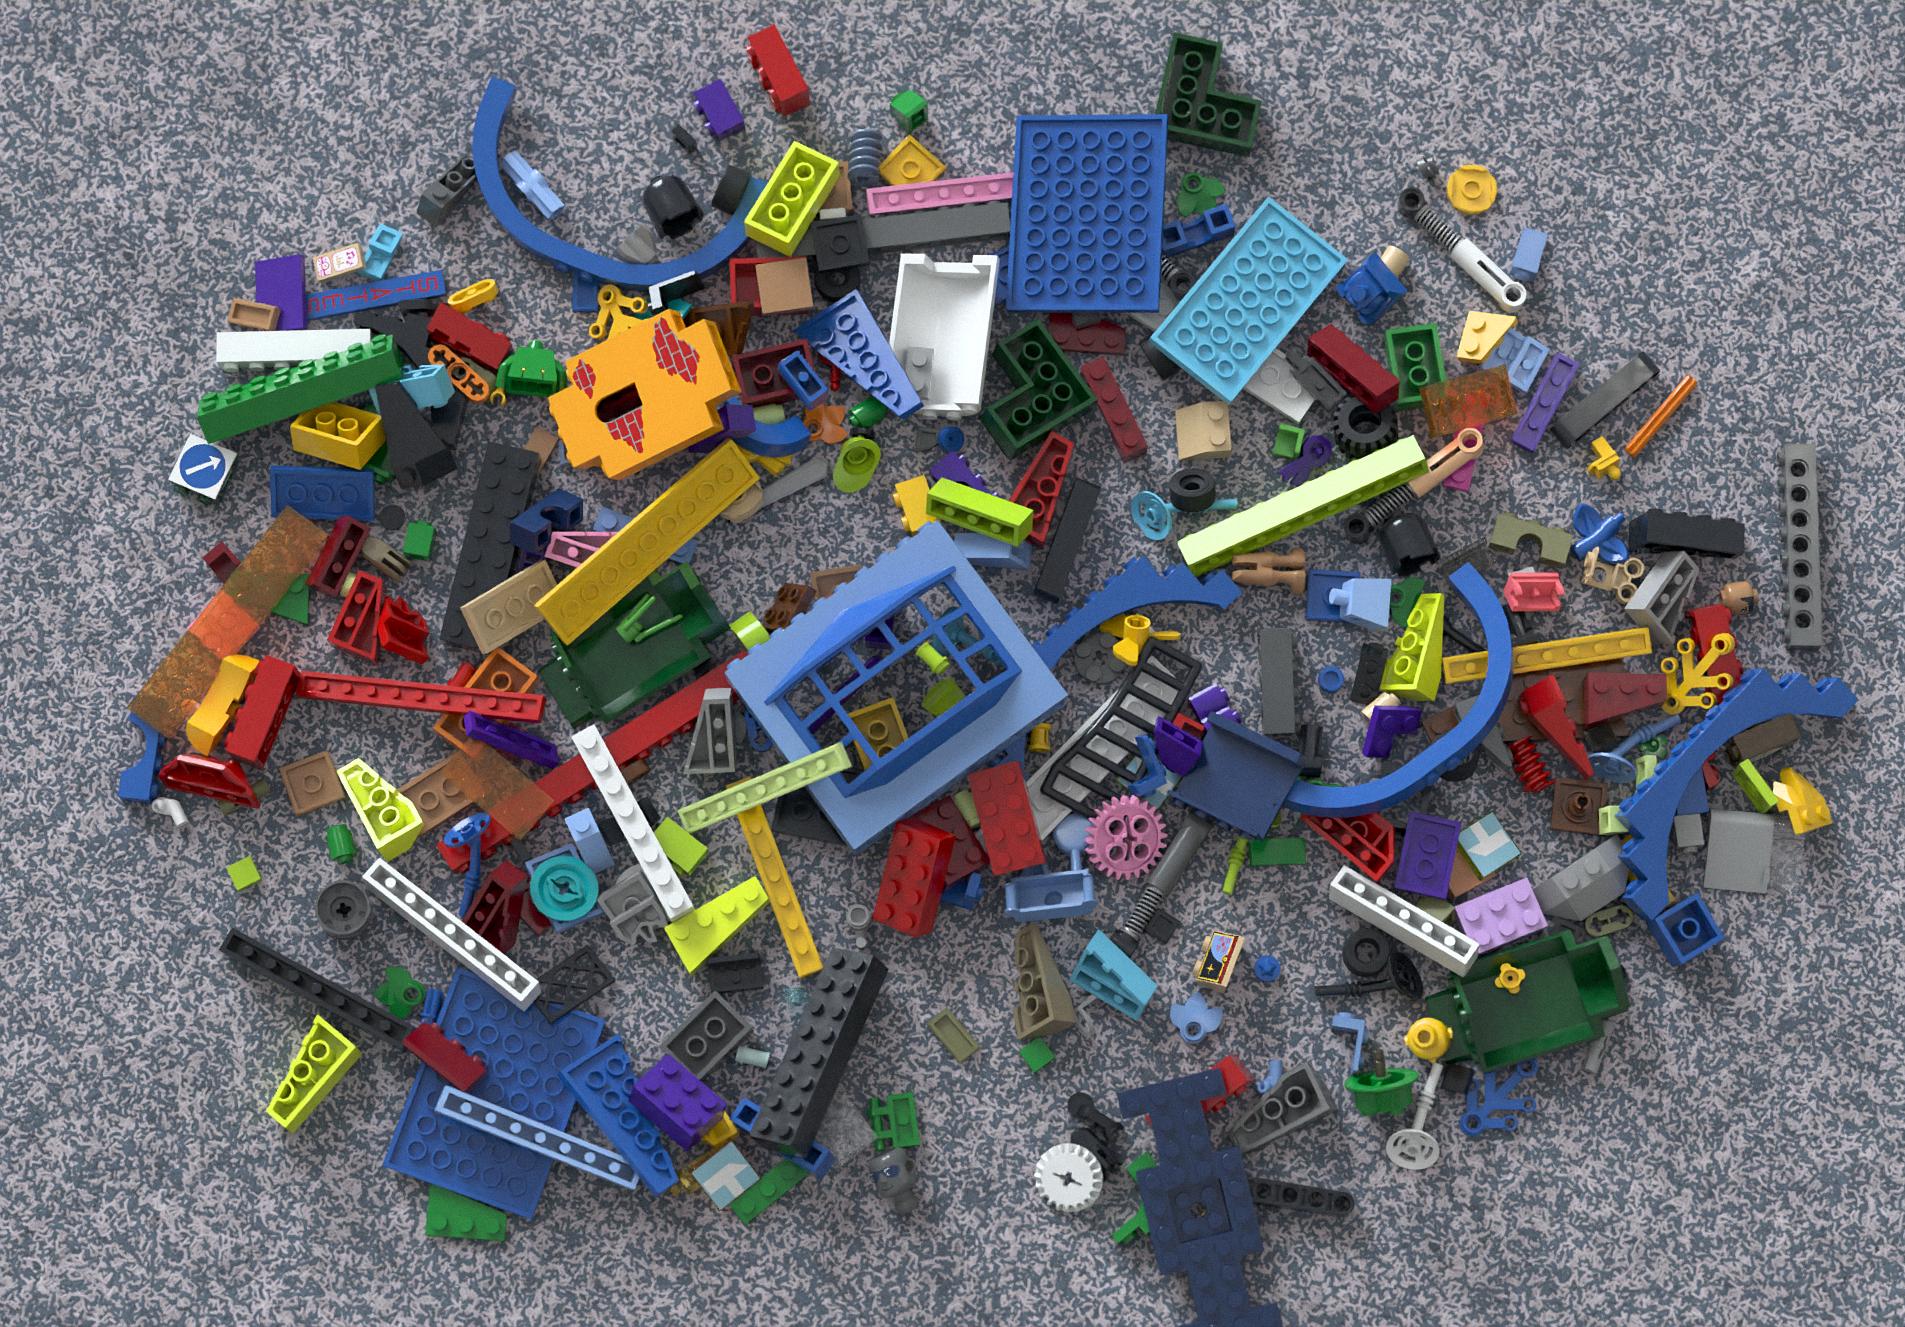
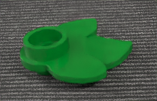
M1196 172L1187 173L1181 180L1182 191L1177 197L1178 210L1183 217L1189 216L1194 210L1202 215L1203 211L1216 207L1215 197L1223 195L1225 189L1217 179L1204 178ZM1190 182H1196L1198 184V187L1196 189H1191L1188 186V184Z
M1410 577L1406 578L1400 585H1391L1390 596L1393 593H1398L1400 600L1393 602L1390 598L1389 609L1392 610L1393 620L1404 628L1408 627L1407 619L1422 594L1420 592L1424 588V580Z
M400 967L386 968L388 981L380 985L373 995L382 1003L390 1005L389 1013L401 1019L409 1015L412 1007L418 1006L424 1001L426 990L422 983L412 980L407 970ZM409 989H415L418 993L417 997H411Z

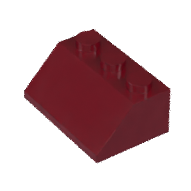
M424 1021L404 1039L402 1044L408 1051L456 1089L471 1095L488 1074L487 1070L484 1069L486 1063L475 1054L472 1058L465 1054L463 1051L466 1047L455 1038L450 1042L443 1036L445 1031L433 1022L429 1025Z

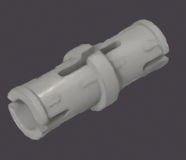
M1604 1019L1601 1022L1605 1037L1588 1042L1587 1046L1589 1049L1581 1066V1069L1593 1074L1598 1073L1604 1053L1608 1052L1609 1039L1615 1028L1614 1023Z

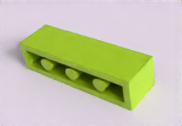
M941 478L927 493L926 514L1017 547L1032 531L1033 510L945 478Z

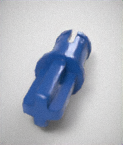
M436 989L428 990L423 1013H420L422 1016L420 1025L424 1021L429 1025L437 1022L443 996L442 991Z

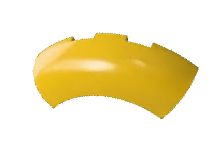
M238 654L223 658L207 695L186 725V733L190 743L203 755L208 757L223 738L222 733L227 728L229 722L232 723L236 717L239 708L242 706L237 702L243 699L248 686L253 684L256 677L255 669L259 660Z

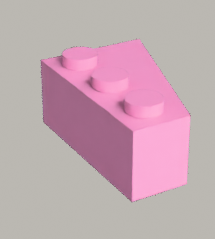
M552 532L551 543L547 547L545 557L578 568L618 532Z

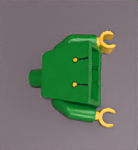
M530 341L528 347H518L515 355H510L499 366L495 382L497 389L490 396L491 403L493 405L494 398L501 396L503 398L501 407L505 406L506 397L504 389H507L506 393L548 398L568 388L566 370L558 360H555L552 350L543 349V343L540 341Z

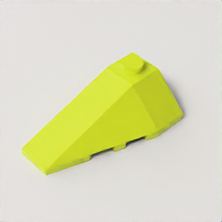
M359 758L337 770L336 772L376 848L386 861L389 862L409 850L424 826L414 804Z

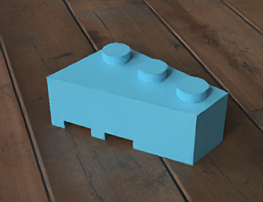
M422 365L419 367L420 370H412L411 366H404L403 378L392 381H400L418 405V411L428 406H433L434 408L442 407L448 403V399L455 393L445 365ZM375 388L369 389L378 415H381Z
M1099 929L1085 948L1069 979L1136 1021L1158 987Z

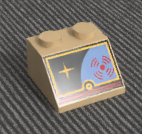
M1213 931L1211 937L1206 936L1201 948L1205 952L1202 961L1197 960L1192 975L1196 976L1194 983L1224 994L1245 938L1218 931Z

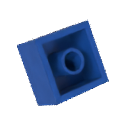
M1698 893L1687 896L1659 913L1652 921L1645 922L1672 967L1687 962L1725 938Z

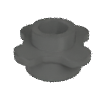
M1422 153L1423 158L1417 160L1422 175L1425 179L1433 176L1434 179L1437 178L1434 171L1438 170L1433 157H1427Z

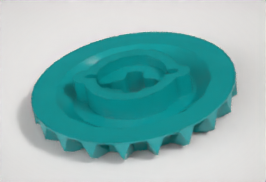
M570 856L552 857L540 864L532 875L530 882L532 902L539 912H542L547 918L555 919L557 922L579 920L582 916L588 914L595 905L598 897L597 878L592 869L577 858ZM564 884H567L569 886L568 890L571 893L560 895V889L557 886L563 887Z

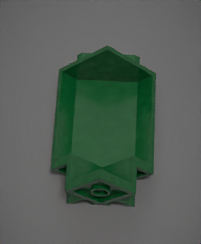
M686 561L663 577L655 569L568 646L561 641L555 632H552L550 635L554 644L551 647L557 657L540 668L538 673L574 729L594 716L596 719L601 716L603 721L608 724L709 659L711 655L705 645L731 629V627L701 583L694 569ZM646 593L650 594L649 599L654 596L656 600L638 619L643 626L640 632H644L679 614L683 615L682 619L644 637L639 643L634 639L628 643L616 630V627L621 624V621L628 616Z
M1571 930L1479 957L1475 960L1464 978L1450 970L1451 977L1447 978L1450 988L1425 997L1431 1018L1439 1020L1448 1028L1452 1027L1454 1036L1448 1053L1444 1055L1446 1065L1448 1063L1453 1064L1473 1059L1474 1065L1480 1064L1483 1074L1605 1037L1601 1020L1628 1012V1008L1631 1007L1621 966L1608 936L1576 945ZM1505 963L1510 964L1511 967L1517 970L1522 969L1525 972V978L1521 980L1519 984L1520 990L1516 994H1512L1508 989L1498 988L1495 985V979L1501 973L1500 967ZM1508 976L1507 979L1512 981V977Z

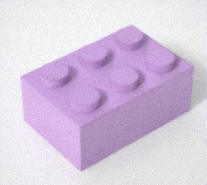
M1528 878L1454 906L1457 917L1456 923L1460 932L1480 944L1477 957L1542 932L1548 926Z

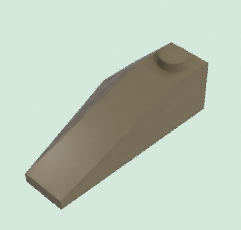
M1032 923L1015 933V965L1020 968L1019 982H1014V991H1020L1019 1007H1014V1020L1019 1040L1057 1034L1077 1023L1069 992L1037 923Z

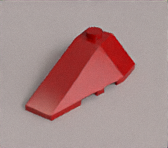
M1554 674L1522 691L1518 701L1522 714L1528 715L1529 720L1586 781L1591 779L1594 775L1593 769L1583 744L1580 741L1576 742L1574 738L1577 736V728L1574 721L1566 717L1565 707L1568 705Z

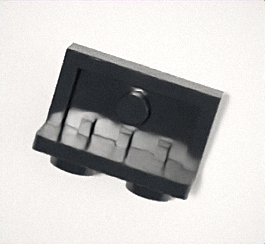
M743 950L739 952V955L728 956V953H716L712 955L713 958H707L711 994L715 990L719 994L764 989L760 954L754 953V950Z

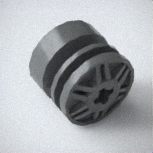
M339 880L326 885L319 892L315 902V915L322 929L329 936L339 940H351L360 936L369 927L372 919V905L365 890L357 883ZM342 906L352 910L348 912V917L343 918L342 914H337L341 911Z

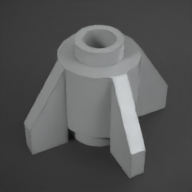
M645 223L641 226L638 225L612 251L619 260L630 264L650 265L658 259L655 255L658 249L652 231Z

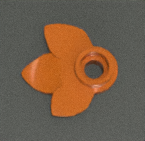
M822 403L812 411H809L807 407L805 408L806 418L802 421L807 429L811 425H815L818 428L816 433H811L809 441L822 440L827 444H835L848 436L845 429L840 427L845 416L844 406L834 405L825 407L824 403Z

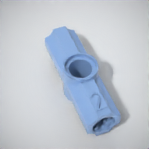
M516 150L503 158L499 164L500 167L513 180L518 191L526 195V200L529 203L532 202L548 221L561 214L565 209V205L552 192L547 181L536 169L533 170Z

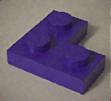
M1374 705L1362 754L1368 758H1389L1395 734L1416 735L1422 710L1414 706Z

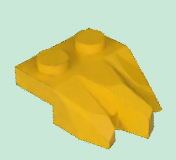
M1791 767L1783 768L1780 772L1782 783L1774 781L1773 793L1779 800L1777 803L1779 812L1788 810L1795 835L1832 824L1830 810L1826 805L1824 797L1800 773H1795Z

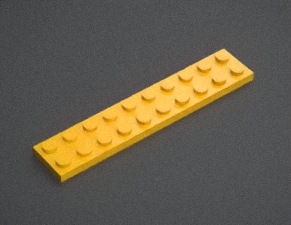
M727 438L534 606L561 641L568 646L759 480L760 477L732 439Z

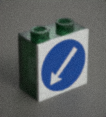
M190 434L168 480L174 486L173 490L181 495L188 496L191 493L198 496L197 500L205 505L211 506L212 503L220 505L241 459L233 451L214 443L208 444L206 440Z

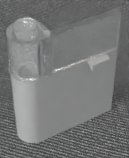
M1710 808L1707 821V834L1709 837L1703 887L1798 896L1804 838L1809 837L1810 831L1795 835L1790 816Z

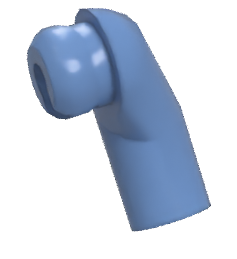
M1282 1060L1269 1061L1270 1075L1264 1081H1260L1257 1086L1260 1094L1264 1095L1266 1091H1269L1283 1075Z

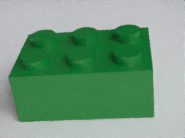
M1432 323L1385 330L1383 342L1388 372L1394 374L1400 381L1399 399L1394 402L1396 412L1446 405L1449 395L1437 324Z

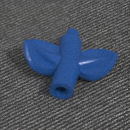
M1581 503L1574 513L1573 525L1578 534L1584 538L1570 547L1571 553L1577 560L1582 561L1586 558L1588 552H1592L1594 548L1599 547L1598 557L1602 561L1609 564L1626 562L1629 559L1628 549L1620 538L1614 536L1620 530L1619 525L1626 520L1625 517L1619 512L1614 517L1608 516L1602 521L1596 509Z

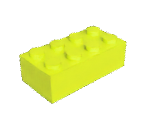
M794 141L744 221L746 236L791 257L839 179V162Z

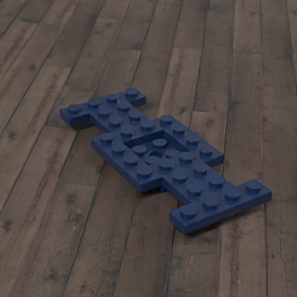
M1211 1069L1116 1093L1122 1119L1149 1114L1160 1165L1136 1170L1138 1187L1159 1274L1163 1276L1186 1270L1198 1321L1175 1327H1283L1276 1301L1250 1307L1239 1257L1264 1251L1240 1148L1239 1146H1234L1213 1152L1201 1100L1226 1094L1221 1069ZM1197 1202L1203 1203L1206 1207V1212L1201 1217H1194L1191 1213L1192 1205Z

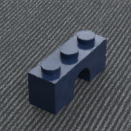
M558 488L510 522V543L536 554L551 543V527L569 531L583 521V499Z

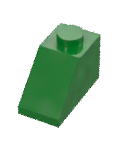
M909 89L905 93L900 92L891 99L890 112L905 131L910 134L928 120V103Z

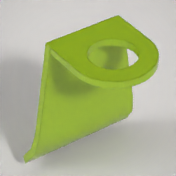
M947 678L930 689L924 697L921 706L934 716L939 717L966 696L952 678Z

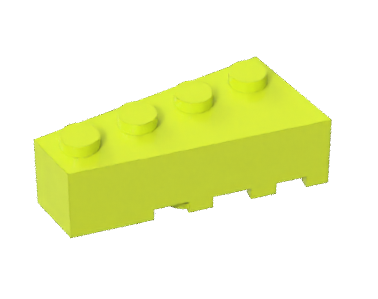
M318 1014L313 1021L314 1025L302 1042L301 1050L296 1059H293L285 1080L281 1082L266 1111L292 1134L363 1054Z

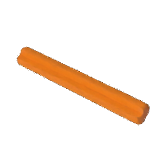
M1687 375L1628 443L1625 448L1627 454L1631 457H1636L1696 387L1697 381Z

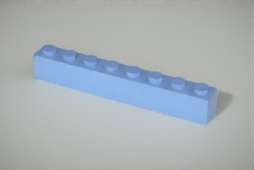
M444 1086L434 1110L436 1113L626 1189L635 1190L639 1180L638 1175L621 1155L449 1086Z

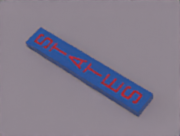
M431 271L306 294L307 321L399 305L401 300L433 299L447 296L443 271Z

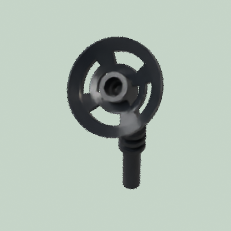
M1395 952L1388 958L1389 979L1362 984L1360 981H1357L1356 984L1352 981L1351 984L1345 982L1344 985L1315 986V996L1345 995L1350 997L1351 995L1355 997L1357 994L1358 997H1361L1362 994L1396 989L1407 1000L1417 1001L1423 995V983L1413 962L1406 955ZM1411 981H1413L1414 990L1410 988Z

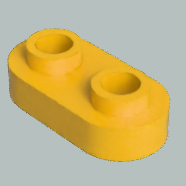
M493 279L482 280L453 294L448 299V303L455 311L465 314L472 310L474 306L493 301L499 290Z

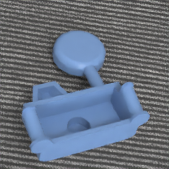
M1078 813L1069 814L1053 831L1056 847L1060 852L1071 856V871L1049 873L1045 864L1023 869L1020 877L1011 878V883L1004 885L1007 908L1004 910L1005 916L1014 917L1016 922H1030L1093 913V907L1098 905V901L1094 896L1093 876L1088 869L1082 870L1081 855L1087 853L1085 849L1091 845L1083 841L1084 838L1090 836V833L1084 829L1093 825L1088 818Z

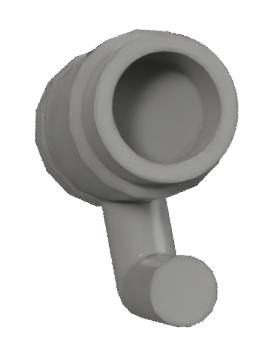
M857 904L847 911L846 923L849 929L855 932L857 948L865 950L867 947L865 931L872 924V916L867 907Z

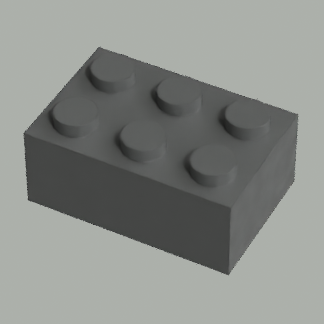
M715 990L659 1048L665 1055H671L703 1083L754 1030Z

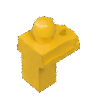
M1601 436L1593 441L1591 445L1599 459L1591 463L1587 472L1591 476L1595 474L1598 479L1608 474L1611 479L1617 480L1621 477V471L1618 468L1620 458L1612 450L1604 437Z

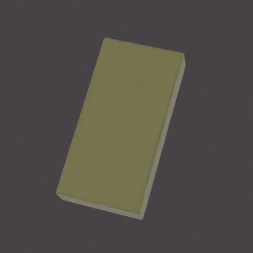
M947 1007L927 1023V1026L960 1065L981 1048Z

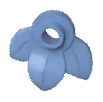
M1199 992L1189 997L1185 1006L1172 1004L1170 1009L1172 1023L1180 1029L1182 1039L1189 1044H1198L1205 1038L1206 1033L1215 1031L1219 1027L1223 1016L1222 1008L1208 1009L1205 999ZM1192 1026L1198 1029V1034L1195 1036H1191L1188 1033V1029Z

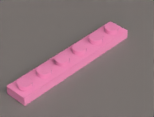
M1013 172L866 189L869 215L957 206L969 203H984L994 200H1011Z

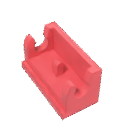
M1511 573L1503 593L1512 611H1559L1561 604L1557 594L1564 596V589L1560 583L1558 573Z

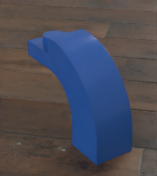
M734 396L726 400L723 406L741 404ZM795 415L782 423L772 425L755 420L756 431L743 438L731 439L737 445L755 455L775 458L789 456L806 448L811 432L799 417Z

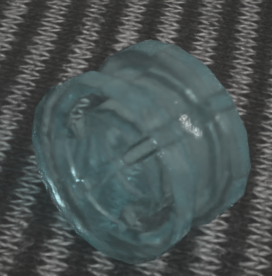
M806 988L782 989V993L785 994L783 1003H805L806 998L803 997V994L806 992Z

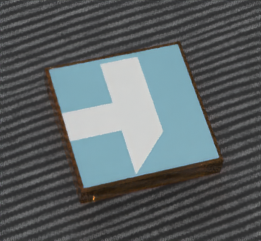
M730 1137L688 1169L689 1173L719 1211H722L762 1179Z

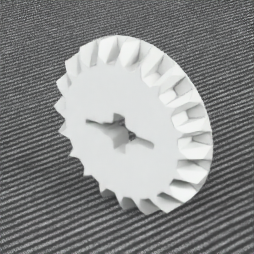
M1069 1143L1056 1145L1046 1151L1036 1165L1037 1168L1034 1176L1036 1188L1041 1192L1040 1197H1047L1049 1199L1047 1205L1052 1203L1056 1205V1210H1063L1067 1213L1079 1212L1094 1203L1101 1192L1103 1185L1101 1166L1096 1157L1082 1146ZM1071 1172V1178L1076 1182L1066 1185L1065 1179L1061 1175Z

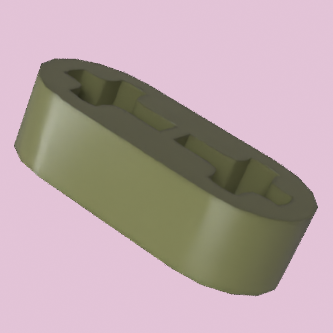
M1624 905L1593 913L1585 920L1584 930L1587 935L1593 938H1600L1624 930L1632 923L1633 913L1630 908ZM1617 911L1628 916L1624 920L1625 924H1621L1620 921L1611 923L1610 919L1617 916ZM1592 919H1596L1597 922L1606 920L1607 923L1600 928V932L1589 927L1593 923Z

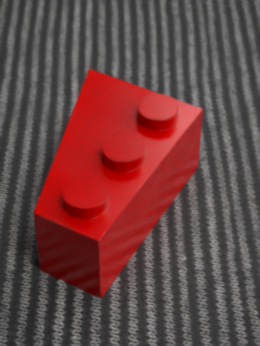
M443 303L439 304L426 328L432 343L444 345L453 353L463 358H468L495 374L498 373L499 366L514 350L510 338L499 332L495 334L488 330L485 325L474 322Z

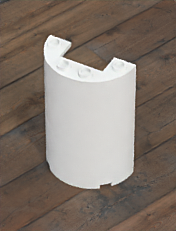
M901 254L889 345L904 371L906 370L908 346L934 349L929 401L921 400L924 407L915 412L922 414L924 419L937 420L938 416H942L949 420L960 421L962 416L977 414L981 410L1000 259L997 255H973L972 263L933 262L925 254Z

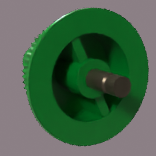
M1373 1050L1375 1070L1361 1072L1347 1078L1344 1082L1345 1088L1354 1091L1356 1109L1362 1112V1116H1374L1378 1112H1388L1389 1115L1402 1114L1404 1112L1403 1108L1413 1102L1411 1084L1418 1080V1073L1406 1068H1385L1383 1050Z

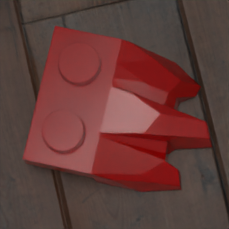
M386 596L377 628L382 648L422 665L428 659L423 641L430 634L426 620L418 610L410 611L407 602L400 596L395 603L392 598Z

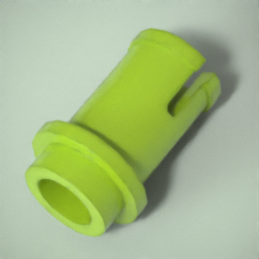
M925 642L916 652V655L932 668L931 672L933 674L941 675L950 665L947 662L948 658L946 656L942 657L928 642Z

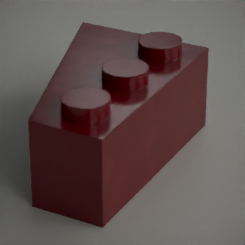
M1588 673L1584 678V730L1663 706L1667 701V674Z

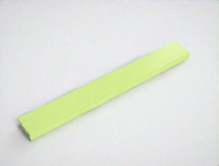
M842 742L677 811L686 832L690 834L840 772L852 765Z

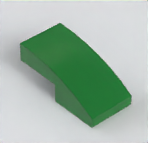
M1305 838L1264 839L1263 843L1253 840L1252 843L1249 842L1250 866L1275 867L1277 865L1306 864Z

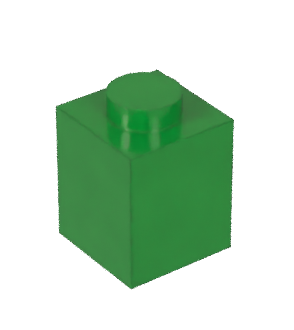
M418 520L416 523L409 522L403 548L406 558L431 562L437 531L431 523Z

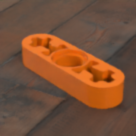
M436 345L430 349L428 353L430 365H445L440 360L437 363L435 362L436 353L440 355L445 353L444 357L450 364L447 373L451 383L466 398L475 404H481L489 398L490 390L486 381L444 345ZM463 368L466 371L465 378L460 381L454 380L452 378L454 369ZM471 377L474 378L471 382L476 388L482 386L483 395L476 394L473 396V389L468 385Z

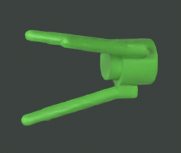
M646 593L628 616L621 621V624L616 627V630L628 643L633 639L639 643L644 637L682 619L683 615L679 614L644 632H640L643 626L638 619L656 600L654 596L649 599L650 594Z

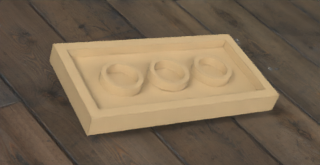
M546 560L536 562L460 607L482 654L489 653L544 620L534 605L557 586Z

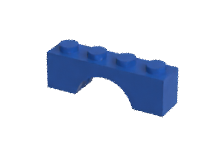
M133 695L129 720L143 731L146 738V750L139 763L130 769L121 771L118 797L122 801L152 804L154 798L159 796L160 783L156 782L157 774L163 769L164 758L160 757L161 748L166 747L168 735L164 731L165 722H169L171 718V706H168V702L164 698Z
M744 1097L730 1117V1121L736 1128L749 1135L761 1107ZM815 1141L806 1159L776 1152L821 1181L836 1160L830 1150Z

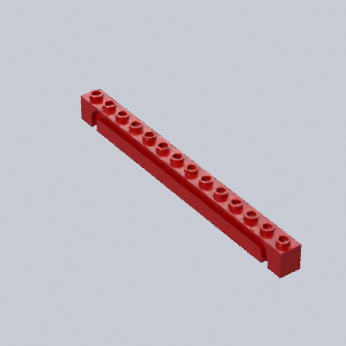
M743 650L605 737L603 741L618 769L622 771L635 760L647 759L651 755V750L658 746L660 749L666 747L673 741L672 737L681 732L684 735L690 732L695 727L694 723L697 722L705 690L731 688L724 673L728 670L726 667L735 659L739 658L742 660L748 656L747 651ZM732 689V698L734 704L736 701L739 700V698ZM578 754L487 812L491 817V822L480 835L481 858L483 860H487L496 854L495 849L503 844L505 846L511 845V839L523 831L531 832L541 825L539 821L545 817L553 818L563 811L561 807L567 803L575 804L585 797L584 793L591 788L593 790L599 789L581 754ZM485 822L482 823L481 828L485 826ZM444 840L436 844L454 874L460 872L462 875L470 871L471 846L465 844L458 847H447ZM453 840V843L456 844L459 843V841Z

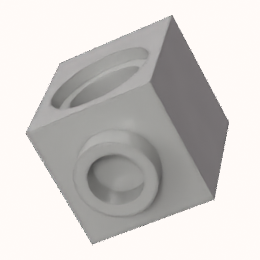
M1700 813L1674 816L1671 828L1675 851H1682L1683 855L1698 853V849L1704 845Z

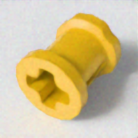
M1040 723L1031 730L1028 751L1050 752L1048 738L1049 730L1052 727L1051 724Z

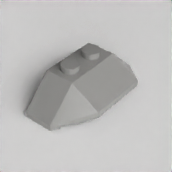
M1617 834L1533 889L1543 914L1582 921L1625 892L1629 868L1618 858L1623 852L1622 847L1624 844Z

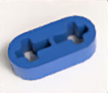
M746 708L745 721L751 747L756 752L765 753L772 748L773 743L770 739L765 742L764 747H760L759 743H754V740L758 739L757 731L762 730V728L756 726L754 718H749L751 714ZM762 730L764 738H768Z

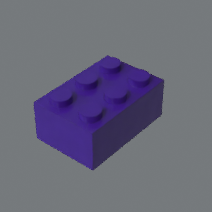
M669 1054L632 1086L629 1102L687 1152L723 1119L727 1106L726 1102Z

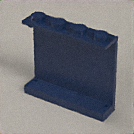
M1211 711L1206 719L1211 727L1203 740L1201 756L1183 777L1176 792L1168 790L1167 794L1173 799L1172 804L1182 810H1186L1187 807L1195 810L1194 815L1205 821H1208L1209 818L1217 821L1216 825L1225 831L1230 832L1231 829L1240 832L1239 837L1250 843L1253 840L1263 843L1307 760L1301 753Z

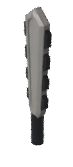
M808 457L800 462L798 468H790L785 471L782 478L776 477L769 481L767 487H762L764 504L758 511L761 509L766 511L772 508L775 502L783 503L789 500L790 495H799L805 492L809 486L816 487L822 484L828 476L830 462L818 457Z

